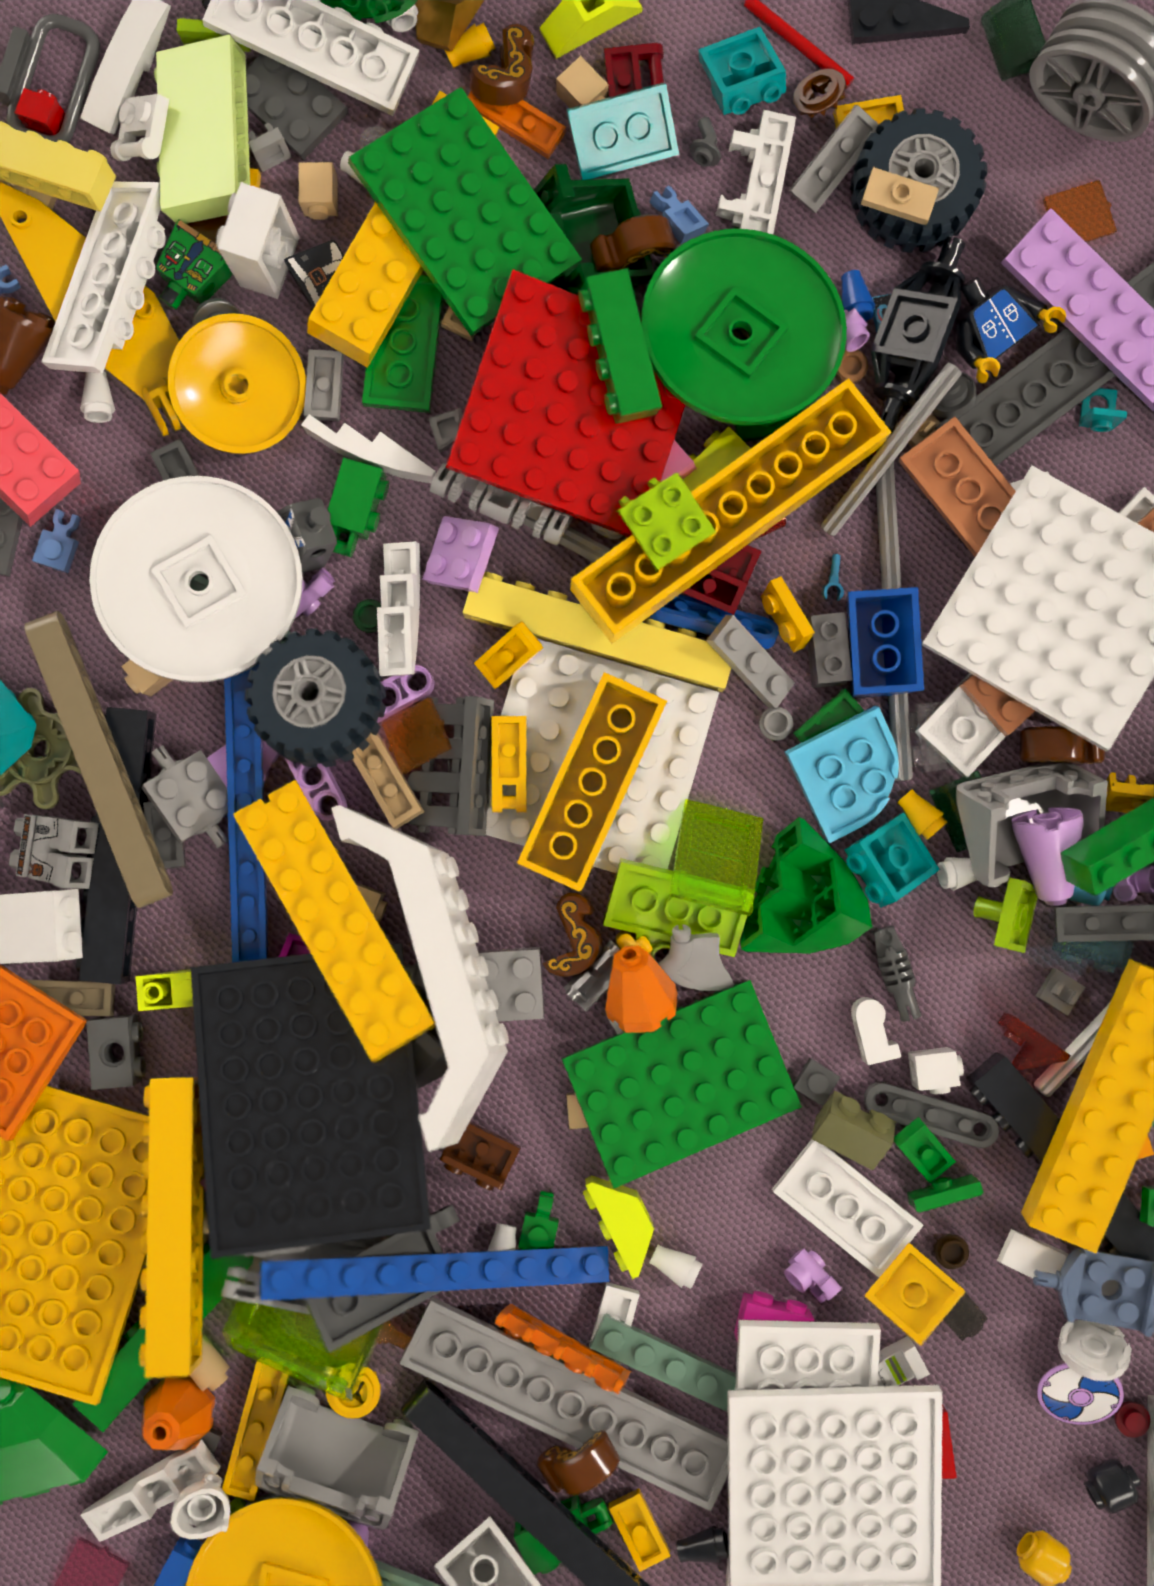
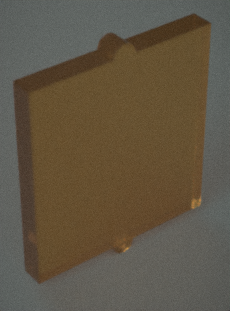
M1100 179L1043 198L1046 211L1052 208L1086 243L1117 232L1110 211L1112 204L1107 202Z
M426 698L382 723L390 743L389 751L394 753L402 774H406L452 749L443 727L445 722L440 720L432 698Z

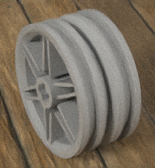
M1077 0L1070 4L1030 68V84L1041 105L1065 126L1094 139L1108 142H1123L1140 136L1154 116V16L1123 0Z

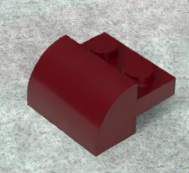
M746 545L682 593L734 615L762 551Z

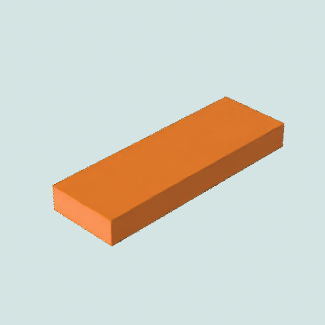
M472 91L468 95L482 117L499 126L500 130L548 160L566 133V126L524 100L517 104L496 106L480 101L472 94Z

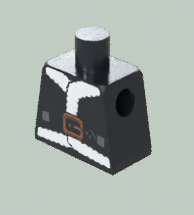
M330 240L284 259L290 274L312 310L344 257L335 240Z

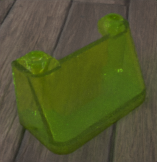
M238 1300L222 1333L226 1344L233 1350L337 1398L352 1402L385 1322L328 1353L325 1350L311 1315Z

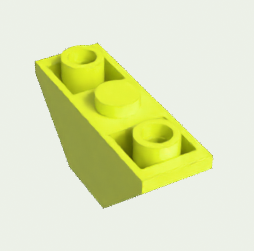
M562 0L539 29L555 59L639 14L643 11V7L639 0Z
M191 969L136 976L138 1011L193 1007Z
M591 1175L585 1178L587 1189L583 1191V1195L591 1210L598 1209L603 1219L598 1222L599 1227L607 1241L613 1239L618 1251L614 1252V1256L621 1271L628 1270L632 1279H635L640 1274L654 1231L653 1221L637 1190L622 1185L614 1189L610 1181Z

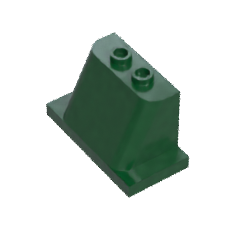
M554 164L533 190L582 258L578 266L552 282L551 285L579 296V291L582 290L581 288L587 277L608 273L596 271L590 249L592 240L600 234H612L622 222L632 217L640 216L641 213L636 205L630 178L571 180L567 164ZM650 254L625 268L628 269L632 287L647 283L654 275Z

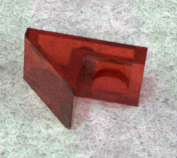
M1004 1012L997 1023L1006 1029L1003 1034L1006 1038L1018 1046H1022L1011 1062L1018 1070L1065 1062L1071 1056L1011 1014Z

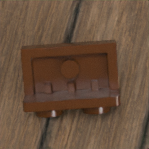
M470 1121L459 1142L446 1146L439 1160L444 1162V1167L454 1174L462 1175L465 1172L475 1177V1183L487 1190L493 1191L494 1187L502 1190L521 1146Z

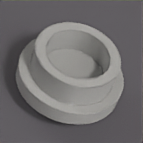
M777 707L776 709L769 708L762 713L759 719L760 731L770 740H782L791 733L793 718L782 707Z

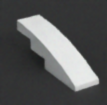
M132 0L105 52L80 117L81 119L108 133L116 135L120 123V108L125 102V98L135 97L143 71L149 72L171 5L161 0Z
M309 414L301 424L308 435L335 452L354 461L382 468L385 473L430 484L436 474L435 470L382 432H379L374 441L371 442L346 423L335 433Z
M416 541L383 544L384 575H380L381 607L377 608L379 674L381 677L414 675L420 611V544Z
M1011 1229L997 1261L1033 1278L1035 1270L1056 1274V1270H1061L1068 1254L1061 1249ZM1115 1280L1106 1281L1102 1285L1101 1293L1105 1296L1115 1294L1118 1290V1282Z
M201 1439L187 1450H179L115 1488L86 1508L81 1513V1517L99 1542L151 1519L158 1508L173 1502L177 1494L194 1482L202 1481L206 1473L216 1474L221 1466Z

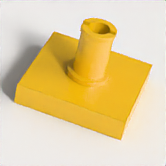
M908 1243L864 1296L921 1347L965 1294V1290L914 1246Z

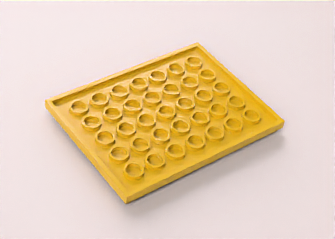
M47 1085L14 1139L6 1141L0 1137L1 1378L92 1405L100 1403L139 1285L141 1273L146 1263V1254H142L141 1240L143 1232H147L148 1217H143L142 1200L144 1195H148V1180L143 1179L142 1169L144 1159L149 1157V1144H145L143 1140L144 1123L149 1122V1115Z

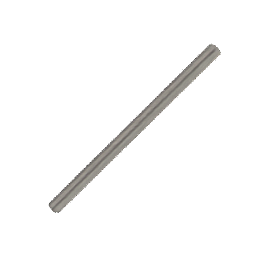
M893 461L876 483L882 589L901 588ZM908 693L888 696L890 732L897 747L899 760L897 779L895 778V781H908L913 777Z

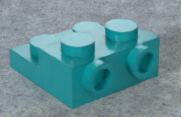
M761 26L698 49L699 61L711 81L712 94L723 115L731 112L741 115L751 105L761 101L773 103L786 92V70Z
M904 812L844 849L848 855L846 862L849 869L861 876L866 884L865 894L867 898L873 903H878L880 908L898 901L940 870Z

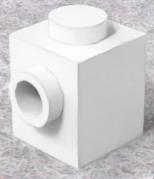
M949 1047L908 1052L911 1083L917 1090H929L930 1094H945L951 1092L950 1087L960 1086L959 1076H963L964 1068L961 1056L956 1055V1051Z

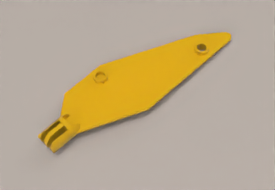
M0 182V217L56 323L86 237L40 200ZM19 219H26L23 223L17 222ZM144 286V305L142 308L136 309L132 320L134 327L133 336L131 339L125 340L122 350L111 349L105 369L145 401L159 430L165 437L169 435V431L158 408L163 409L175 432L182 429L171 405L167 380L170 360L179 339L155 293L147 286Z

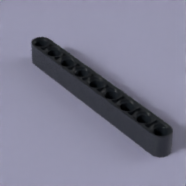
M423 1379L401 1407L405 1416L585 1586H650L430 1381Z

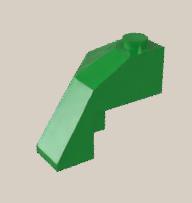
M798 817L779 832L772 844L775 854L769 868L762 867L753 888L757 895L749 909L740 938L741 950L745 952L811 954L848 945L871 929L872 922L868 899L847 863L801 817Z
M0 1377V1505L3 1504V1501L17 1497L24 1499L50 1492L51 1488L65 1484L73 1486L84 1483L108 1451L27 1385Z

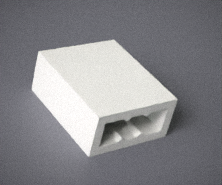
M78 889L0 895V964L51 962L83 958Z

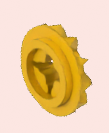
M349 1361L346 1364L337 1366L329 1376L326 1384V1398L330 1407L337 1414L345 1418L354 1419L369 1414L376 1407L380 1398L381 1384L377 1378V1373L367 1367L366 1363L360 1364ZM349 1381L352 1384L364 1382L359 1390L361 1397L355 1393L344 1396L348 1389Z

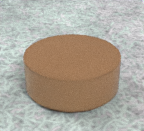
M845 350L835 378L840 383H843L848 378L853 384L860 382L868 370L866 356L859 350L853 352Z

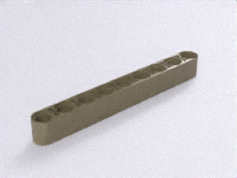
M58 610L25 623L24 629L134 904L138 908H142L172 896L173 888L64 616Z

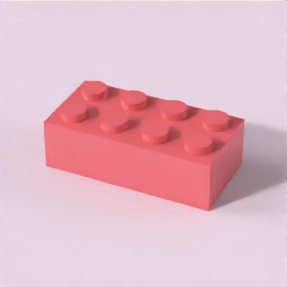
M0 393V498L31 527L81 483L80 472Z

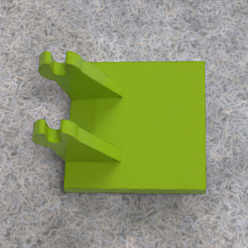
M678 472L664 481L652 478L647 482L650 490L635 500H629L626 496L619 500L620 506L623 507L618 510L619 514L656 571L716 532Z

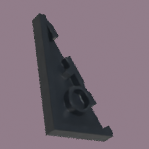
M847 0L852 44L966 34L970 27L969 18L921 0Z

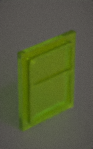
M685 799L670 897L750 916L753 910L764 818Z

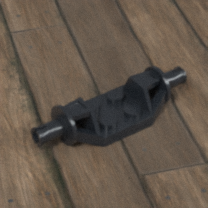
M947 237L943 241L937 262H924L917 273L894 288L870 350L876 381L873 391L883 401L878 416L889 428L891 434L895 430L902 409H911L915 405L920 393L937 369L961 306V287L965 284V276L956 266L965 248V243L954 237L952 244L950 243L951 237ZM927 282L932 285L929 292L920 291ZM889 371L895 374L894 383H888Z

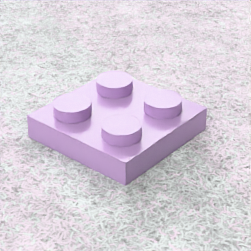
M443 516L422 580L435 585L478 593L499 528L491 523Z

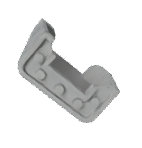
M1046 762L958 784L956 786V803L974 877L984 886L998 887L1010 878L1008 866L1024 862L1012 829V817L1019 813L1037 809V814L1049 813L1048 808L1053 807L1079 809L1084 819L1081 840L1103 828L1108 781L1072 763Z
M298 1385L296 1388L288 1386L257 1466L255 1485L264 1491L281 1497H295L318 1503L350 1521L375 1529H387L419 1430L413 1429V1425L410 1422L402 1419H394L393 1423H386L382 1427L359 1418H345L334 1410L319 1405L320 1401L315 1397L316 1392L313 1389Z

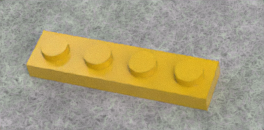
M262 1353L258 1356L222 1486L225 1494L255 1501L259 1487L255 1485L256 1469L283 1401L293 1362Z

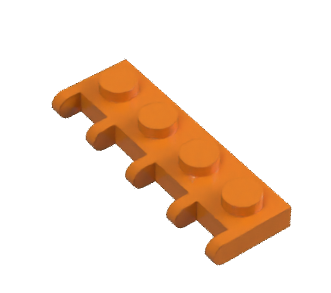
M511 1303L499 1313L495 1321V1325L499 1327L504 1326L503 1330L509 1336L522 1339L527 1343L532 1342L534 1349L539 1353L549 1357L553 1355V1358L558 1361L560 1359L565 1361L564 1365L569 1370L577 1374L584 1372L586 1377L595 1378L594 1382L606 1391L619 1394L631 1373L630 1370Z

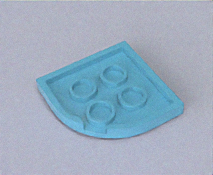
M876 705L785 751L792 770L828 843L861 828L873 820L890 799L888 796L892 790L894 780L898 777L899 760L897 747L880 707Z

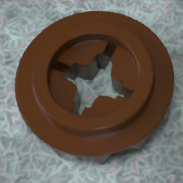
M822 69L806 76L798 84L793 95L794 105L800 115L807 114L812 119L820 113L825 117L828 109H837L838 101L845 98L844 89L847 87L845 79L840 72L834 69ZM814 92H816L817 94H818V93H820V94H825V93H826V95L823 96V97H821V96L815 97Z

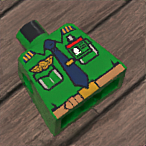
M178 219L156 265V270L168 283L159 298L174 310H177L186 295L199 304L209 300L233 275L219 252L217 244Z

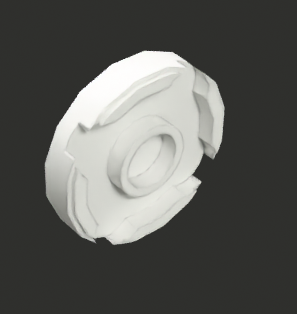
M1076 1320L1074 1323L1067 1321L1061 1328L1058 1341L1060 1356L1068 1367L1079 1375L1095 1381H1110L1121 1377L1128 1369L1131 1347L1130 1344L1127 1345V1342L1124 1340V1334L1116 1326Z

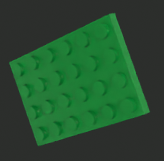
M459 87L348 158L349 166L470 336H473L495 321L513 269L551 284L578 266L582 260L462 87Z
M747 979L730 988L676 1009V1015L669 1021L667 1017L660 1021L661 1027L654 1032H623L561 1058L614 1189L802 1107L751 980Z

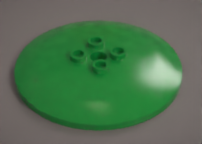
M751 229L717 230L702 234L682 244L670 253L655 271L646 290L641 311V324L652 368L660 381L683 404L706 417L720 422L736 425H763L778 422L800 413L814 403L828 388L841 365L847 340L846 317L842 301L830 277L804 250L781 237ZM734 328H743L748 332L749 338L747 340H739L733 335L732 330Z

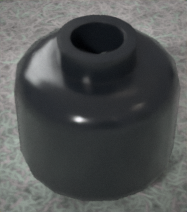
M1109 1459L1088 1470V1481L1084 1485L1098 1510L1104 1509L1108 1513L1115 1514L1138 1501L1136 1487L1140 1486L1141 1483L1130 1465L1124 1467L1117 1459Z

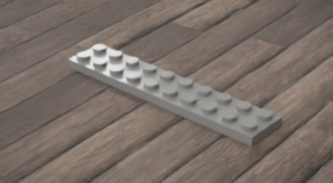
M434 1297L430 1298L401 1356V1365L578 1449L600 1430L606 1431L620 1457L618 1468L709 1511L712 1510L728 1477V1437L625 1388H622L619 1394L606 1391L594 1382L595 1378L586 1377L584 1372L577 1374L569 1370L564 1365L565 1361L561 1359L558 1361L553 1358V1355L549 1357L539 1353L534 1349L533 1344L527 1343L522 1339L513 1338L489 1323Z

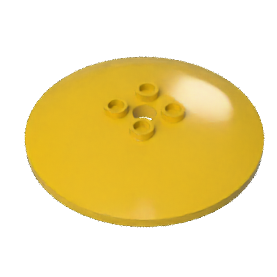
M276 1497L257 1501L230 1515L227 1531H220L208 1537L201 1546L190 1569L186 1586H382V1582L369 1549L357 1532L342 1517L332 1510L306 1499Z

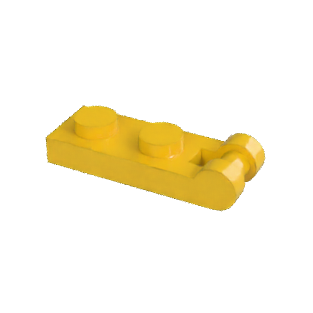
M492 716V813H503V809H516V813L527 812L526 716ZM503 785H516V795H503Z

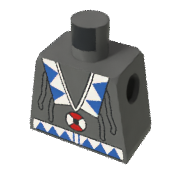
M315 498L297 502L277 511L294 538L300 556L302 573L324 568L337 545V538L330 523V513L324 507L322 500Z

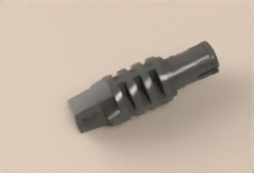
M891 925L874 930L877 951L876 959L886 990L894 995L900 1021H910L907 1006L910 1007L913 1020L921 1017L922 1013L913 990L916 979L907 951L894 926Z

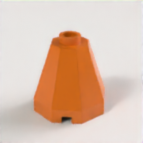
M625 946L614 954L605 1006L607 1017L613 1023L615 1020L619 1028L625 1033L656 1031L661 1027L660 1021L666 1017L669 1021L676 1015L678 995L676 984L642 947Z
M190 1376L163 1378L144 1396L141 1421L143 1438L152 1449L187 1450L213 1427L212 1413L215 1407V1396L208 1388L201 1391Z

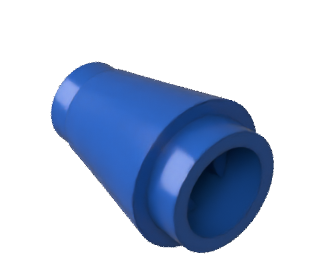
M859 270L847 271L841 276L843 308L848 312L855 308L865 322H867L874 316L875 303L861 276V272Z

